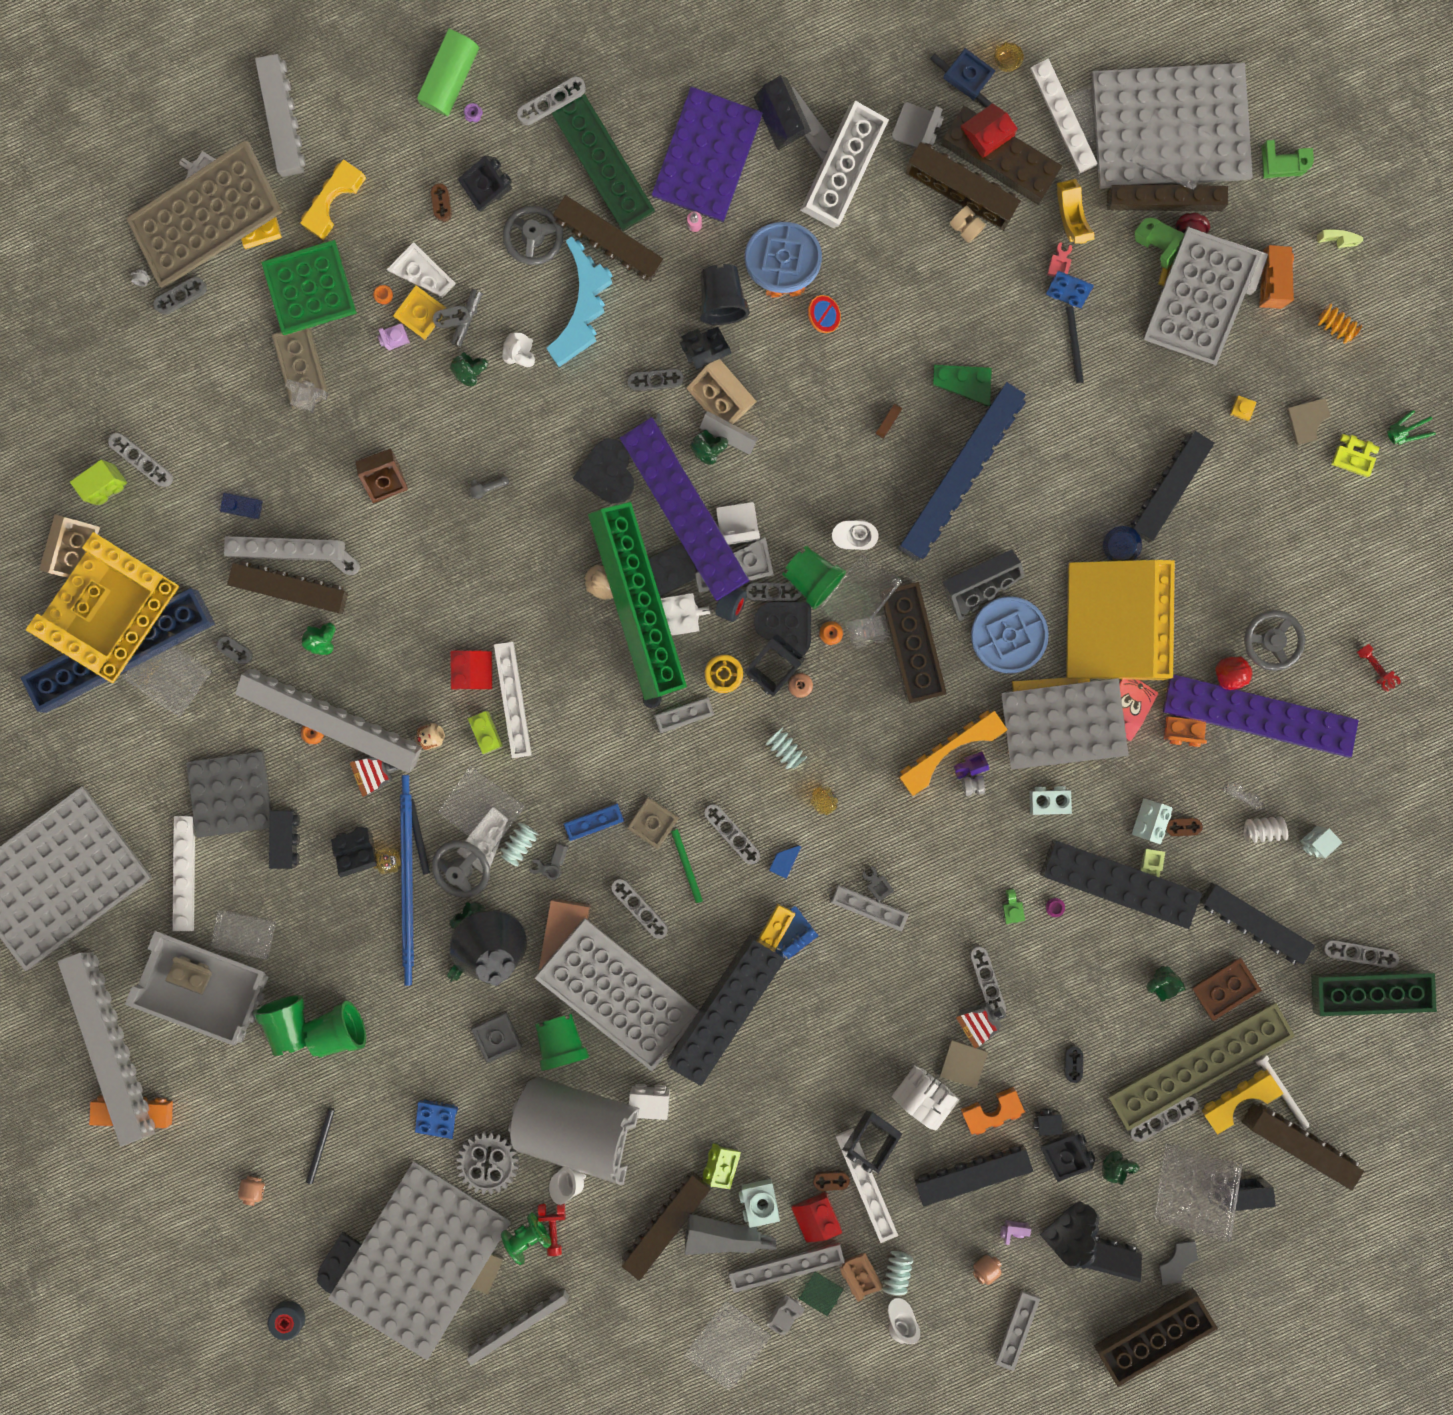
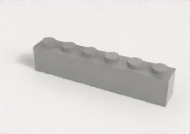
M278 54L255 58L277 172L282 177L305 173L303 166H306L304 155L300 152L302 141L300 135H297L296 128H299L296 116H293L292 111L295 109L292 97L290 98L289 96L291 85L289 79H286L285 72H287L286 62Z
M225 536L224 556L231 558L344 562L345 542L339 540Z

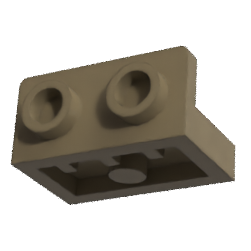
M183 956L179 958L173 957L172 961L174 963L165 981L203 995L212 975L208 969L209 966L202 963L197 965L190 963L191 960Z

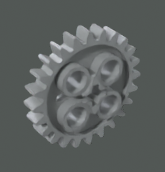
M484 1131L482 1137L476 1133L475 1140L469 1137V1144L464 1142L462 1145L464 1149H460L458 1152L462 1156H459L456 1160L461 1162V1164L457 1165L456 1168L462 1169L458 1176H465L462 1183L469 1182L468 1189L474 1186L475 1193L482 1189V1195L485 1194L486 1190H489L490 1195H492L494 1189L500 1193L501 1186L507 1189V1182L512 1184V1177L517 1175V1172L514 1170L519 1168V1165L515 1163L519 1160V1157L514 1156L517 1151L515 1149L511 1150L512 1143H506L508 1137L502 1140L501 1133L494 1137V1131L489 1136ZM491 1146L492 1149L489 1158V1163L491 1165L488 1168V1179H484L487 1163L485 1161L488 1157V1147ZM475 1149H482L484 1151V1155H477ZM494 1152H502L503 1158H496ZM473 1168H480L482 1174L476 1175L473 1172ZM498 1170L501 1176L494 1177L492 1171Z

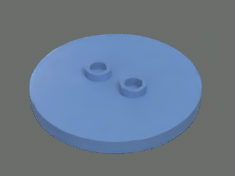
M776 222L760 228L752 235L745 249V265L750 277L762 288L776 293H790L806 287L815 279L821 267L822 252L818 240L808 229L791 222Z
M1019 597L998 598L986 604L976 615L971 628L972 647L980 661L990 669L1001 673L1022 672L1035 665L1044 654L1048 644V626L1043 614L1031 602Z

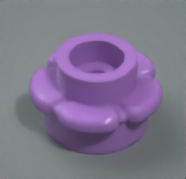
M475 103L468 104L464 109L465 119L469 122H478L483 114L482 108L478 107Z

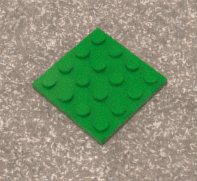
M335 240L261 262L283 335L357 314Z

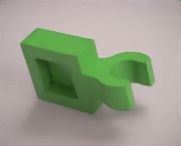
M1014 889L1006 890L1008 903L1002 904L1005 923L1011 924L1025 921L1022 901L1016 902V892Z

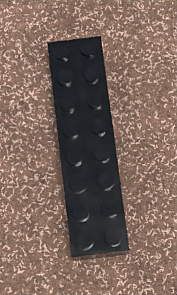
M1052 839L1040 872L1041 876L1186 929H1190L1202 893L1054 839Z
M749 934L667 1058L670 1069L700 1086L703 1085L786 960L780 950L755 935Z

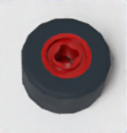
M737 588L719 599L715 610L716 615L734 622L744 607L747 596L746 591Z
M285 1301L278 1304L268 1317L267 1325L270 1333L275 1338L285 1341L297 1336L305 1324L306 1316L303 1308L293 1301Z

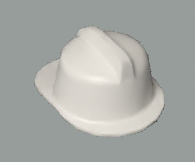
M862 519L842 521L833 529L832 540L840 548L867 550L877 543L878 531L874 525Z
M566 1167L559 1170L551 1178L549 1184L552 1200L556 1204L562 1205L573 1196L581 1193L586 1174H581L579 1171Z
M895 1298L888 1306L890 1319L889 1333L900 1344H915L920 1338V1329L913 1310L905 1300Z

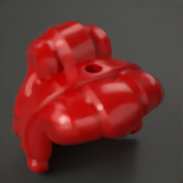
M1242 656L1222 659L1215 668L1219 684L1226 690L1240 689L1252 680L1253 672L1251 665Z

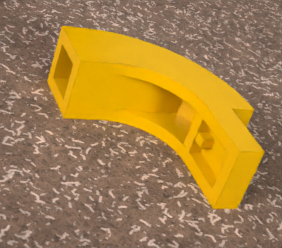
M1076 179L1057 183L1060 214L1069 241H1074L1075 244H1082L1093 240L1094 232L1087 223L1083 211L1081 186Z

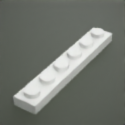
M1049 58L1032 66L1030 70L1078 173L1080 174L1096 166L1098 163Z
M514 642L495 644L494 649L512 758L530 756L532 753Z
M174 816L173 931H193L195 882L194 816Z
M853 1128L836 1135L841 1150L854 1131ZM858 1141L853 1151L866 1159ZM842 1150L880 1243L897 1237L898 1233L872 1172L868 1173L861 1168L862 1164L858 1161L854 1163L846 1157L847 1153Z

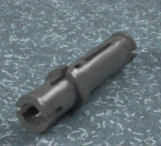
M475 289L471 290L467 303L463 305L470 312V320L466 324L458 325L450 340V343L455 344L457 338H459L456 344L459 347L462 346L474 314H477V307L483 296V293L478 292L476 298H474L477 292ZM462 313L461 320H463V316H466V313Z

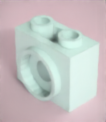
M772 1179L742 1185L739 1197L740 1202L745 1203L746 1210H743L745 1222H749L750 1228L780 1221ZM765 1199L768 1203L765 1206H760L757 1202Z

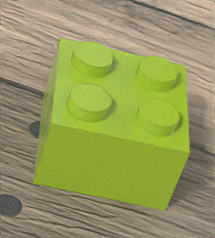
M101 459L70 481V483L83 501L94 505H102L108 501L110 495L121 492L127 481L114 464Z

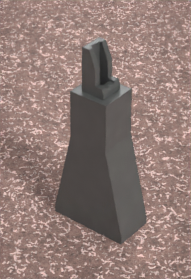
M689 1215L685 1235V1255L722 1252L755 1253V1249L776 1250V1238L769 1235H761V1232H757V1227L750 1228L749 1226L734 1225L697 1215Z

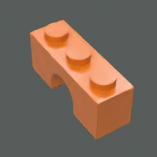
M1014 1087L996 1094L998 1107L994 1112H984L978 1102L960 1109L971 1134H982L986 1131V1128L991 1126L998 1127L1005 1120H1014L1021 1117V1114L1025 1111Z

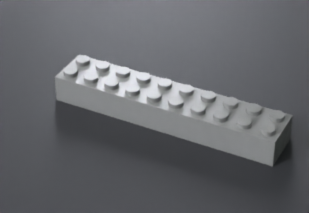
M78 953L57 961L120 1147L155 1134V1124L149 1117L148 1103L143 1100L141 1094L143 1089L140 1082H137L135 1076L136 1068L130 1062V1051L124 1044L123 1030L117 1024L118 1016L116 1011L112 1009L110 1003L112 1001L111 995L104 986L105 978L99 971L97 956L94 953Z

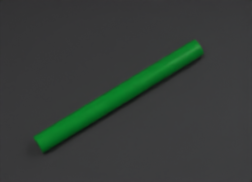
M678 829L672 830L671 834L695 903H700L703 899Z

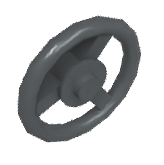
M525 206L514 211L506 220L503 228V243L508 253L517 261L527 265H541L552 260L560 251L563 243V228L555 223L551 211L539 206ZM528 213H537L545 216L552 224H540L535 220L525 221L519 217ZM513 225L522 231V240L526 244V256L521 255L513 247L510 239V231ZM556 232L553 248L543 256L534 257L535 247L543 243L545 235Z
M1280 610L1265 611L1253 618L1246 628L1244 638L1246 653L1253 663L1265 670L1271 671L1288 669L1295 664L1304 652L1306 641L1303 627L1299 621L1286 611ZM1273 617L1284 619L1275 629H1271L1262 635L1253 634L1257 625L1265 619ZM1292 625L1296 630L1298 643L1297 649L1288 659L1283 649L1287 644L1285 632ZM1252 642L1259 643L1262 648L1271 651L1280 663H1269L1259 658L1253 649Z
M454 840L444 843L436 851L432 860V872L436 882L444 891L453 896L467 898L477 895L486 888L490 879V866L485 854L477 846L466 841ZM453 848H465L472 852L466 859L456 858L452 863L441 859L444 853ZM478 858L483 868V876L480 883L472 888L468 878L473 871L471 864ZM440 869H441V870L443 871V873L446 875V879H447L451 884L457 885V886H458L460 889H462V890H458V889H456V888L450 886V885L443 879V877H442V875H441V872H440Z

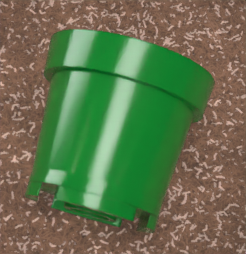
M805 546L803 548L806 551L803 553L799 551L786 566L788 572H783L782 575L806 598V602L813 609H816L839 585L846 574V570L839 565L834 566L810 547Z
M301 995L287 996L271 1001L253 1012L257 1023L261 1024L274 1056L283 1055L282 1051L293 1053L306 1047L304 1039L307 1038V1032L303 1033V1026L305 1024L303 1009L305 1006L303 996Z
M344 1001L336 1005L333 1010L305 1022L303 1026V1033L307 1032V1038L304 1039L305 1044L314 1057L322 1058L346 1050L355 1051L364 1048L366 1044V1030L362 1017L355 1005L350 1001Z
M572 1014L568 1015L569 1019L562 1016L542 1022L543 1026L541 1027L539 1023L535 1024L542 1059L539 1060L541 1071L589 1058L587 1048L583 1047Z

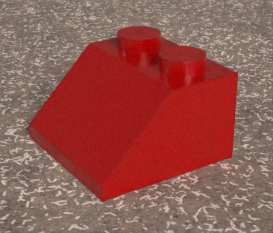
M993 103L961 125L962 130L982 158L1014 137L1018 130L1007 112Z
M451 651V689H492V651Z
M827 1192L791 1206L806 1243L825 1241L842 1234L841 1225Z

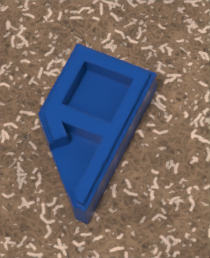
M798 845L778 852L769 871L787 879L801 846Z

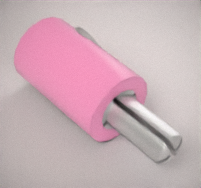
M691 212L687 217V226L690 231L698 232L702 227V218L698 212Z

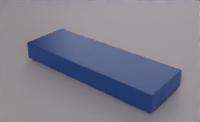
M617 803L564 823L569 840L573 841L624 822Z

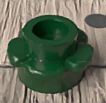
M454 964L446 977L451 979L450 982L453 980L457 981L462 972Z

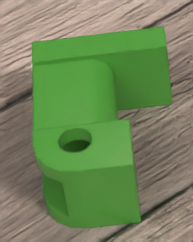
M1267 140L1261 146L1263 179L1301 176L1313 165V148L1298 149L1294 154L1275 155V140Z
M1155 218L1144 219L1135 231V240L1147 248L1152 244L1164 250L1160 257L1161 267L1168 270L1175 259L1184 233Z

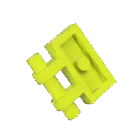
M1342 434L1340 441L1345 442L1346 447H1337L1331 465L1364 477H1370L1376 458L1369 455L1370 452L1377 454L1380 447L1373 445L1371 441L1359 440L1357 436ZM1354 446L1361 448L1362 453L1354 451Z

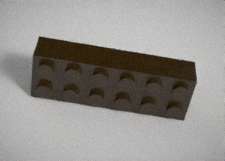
M963 106L944 136L941 146L1039 205L1062 165L1015 136L982 158L961 128L962 124L977 115V113Z
M919 143L906 168L905 174L963 208L968 206L975 215L1003 231L1021 202L1016 194L1012 192L1007 193L995 182H988L982 174L971 172L965 164L952 161L949 155L946 153L940 154L928 143Z
M919 582L880 591L907 704L946 695L947 692Z
M1252 1103L1241 1121L1254 1133L1351 1191L1354 1190L1364 1173V1170L1359 1167L1360 1163L1352 1157L1337 1150V1148L1329 1143H1325L1319 1137L1305 1131L1299 1125L1290 1122L1287 1118L1279 1113H1275L1262 1103L1259 1106Z
M1192 1288L1095 1344L1094 1348L1115 1384L1119 1387L1218 1328L1199 1295Z

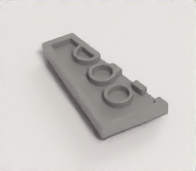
M766 537L734 552L749 580L774 575ZM699 571L694 574L698 591H708V586Z

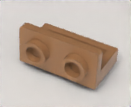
M865 1253L846 1259L845 1263L840 1267L843 1278L846 1279L851 1293L858 1302L865 1295L879 1291L883 1287Z

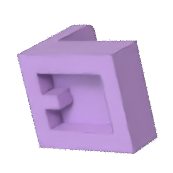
M402 323L385 330L383 328L379 329V342L381 346H385L388 350L410 343Z
M1005 1220V1226L1001 1227V1238H1003L1006 1245H1009L1011 1234L1017 1238L1030 1237L1031 1228L1028 1223Z

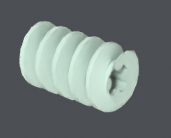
M782 727L768 739L766 745L773 744L771 751L778 750L776 757L783 756L780 762H788L785 768L794 769L807 756L800 757L803 751H795L798 745H790L793 739H785L788 733H780L783 729Z
M518 823L521 830H513L516 833V837L509 836L512 843L505 842L508 848L500 849L503 852L501 857L514 866L519 865L516 859L523 860L521 853L527 854L528 850L526 847H532V843L529 840L536 841L537 838L534 834L539 835L535 830L523 823Z
M891 1251L890 1253L895 1255V1257L889 1258L893 1265H887V1268L892 1270V1272L886 1273L890 1280H885L884 1283L889 1287H884L883 1291L892 1295H904L908 1291L906 1286L909 1285V1281L907 1279L911 1276L909 1271L912 1270L910 1264L913 1263V1258L904 1252Z

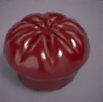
M1196 212L1182 215L1175 224V229L1182 233H1185L1187 227L1204 233H1209L1211 228L1208 218Z

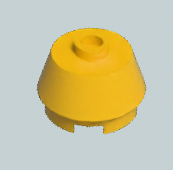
M730 655L715 656L708 662L705 668L707 684L711 689L719 693H728L735 690L743 678L741 664Z

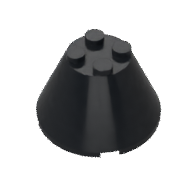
M500 910L479 911L469 915L458 924L450 939V954L455 966L465 975L493 986L499 985L510 977L522 960L527 947V937L522 924L513 915Z

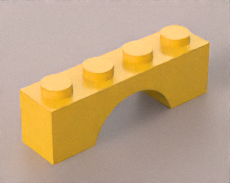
M344 159L335 166L334 174L325 181L323 190L314 197L309 211H305L301 217L302 221L300 224L323 241L334 226L329 216V207L333 199L342 193L356 194L366 179L363 172Z
M1268 1070L1257 1072L1254 1074V1078L1239 1083L1233 1091L1223 1093L1220 1099L1215 1102L1211 1101L1204 1106L1202 1112L1217 1135L1234 1125L1233 1113L1240 1102L1254 1098L1268 1104L1284 1094Z

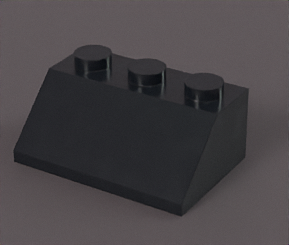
M780 75L766 83L753 97L759 111L763 113L762 117L777 150L811 132L786 77Z
M1096 1234L1094 1239L1098 1245L1096 1246L1097 1251L1095 1254L1097 1257L1092 1265L1087 1268L1141 1282L1142 1253L1137 1246L1132 1243L1120 1244L1118 1240L1113 1238L1105 1240Z

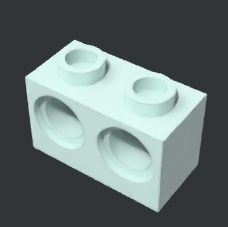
M1055 786L1054 790H1046V787H1035V791H1029L1030 814H1072L1071 790H1066V786ZM1043 795L1045 803L1039 806L1036 799L1038 796ZM1058 795L1064 796V803L1062 805H1057L1056 803Z
M1316 826L1300 841L1304 845L1302 847L1308 855L1326 858L1342 844V841L1330 828Z

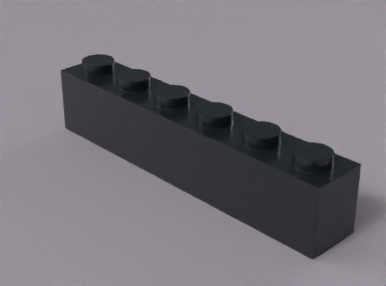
M1197 431L1186 434L1181 442L1184 444L1181 450H1176L1171 458L1173 460L1170 467L1166 466L1161 474L1163 476L1160 483L1156 482L1151 490L1152 496L1150 499L1146 498L1141 505L1142 512L1139 516L1135 515L1130 523L1132 525L1130 531L1147 542L1154 541L1215 442Z
M1211 883L1200 900V903L1205 905L1203 909L1211 914H1214V912L1220 914L1219 919L1229 925L1233 922L1237 925V930L1245 935L1247 932L1254 935L1253 940L1262 945L1264 942L1270 945L1269 950L1278 955L1280 952L1286 955L1285 959L1294 965L1297 962L1303 965L1315 947L1311 942L1217 884Z
M1016 1144L1003 1152L1002 1150H997L987 1157H975L972 1162H959L953 1168H941L931 1175L928 1173L922 1174L914 1181L924 1207L1031 1173L1033 1168L1024 1145Z

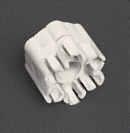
M914 1066L893 1093L892 1098L906 1112L926 1127L937 1130L960 1099L943 1083L939 1086L941 1082L928 1073L926 1075V1070Z

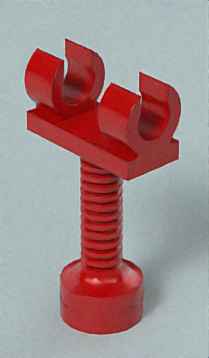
M1367 644L1356 653L1360 658H1366L1373 668L1376 669L1375 671L1380 676V679L1376 682L1378 684L1381 683L1382 690L1388 692L1390 691L1388 688L1394 689L1395 681L1400 685V678L1393 675L1395 674L1394 671L1389 673L1384 671L1385 669L1378 663L1375 656L1372 655L1373 647Z
M565 1203L557 1205V1214L546 1215V1204H539L538 1221H549L551 1245L546 1248L547 1256H559L562 1254V1246L557 1243L556 1221L565 1220Z

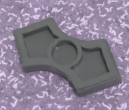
M1194 1240L1175 1242L1171 1257L1159 1263L1162 1285L1182 1282L1184 1269L1190 1263L1198 1261Z

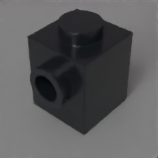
M1045 1108L1040 1109V1112H1035V1118L1032 1119L1033 1129L1037 1131L1039 1136L1063 1134L1062 1117L1059 1111Z

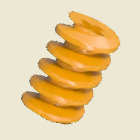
M1330 303L1319 316L1318 326L1325 323L1324 330L1326 331L1331 327L1330 334L1333 335L1338 332L1336 339L1344 337L1343 344H1345L1359 333L1362 325L1356 327L1357 321L1350 323L1351 317L1347 316L1344 318L1345 313L1343 311L1337 314V307L1331 310L1332 303Z

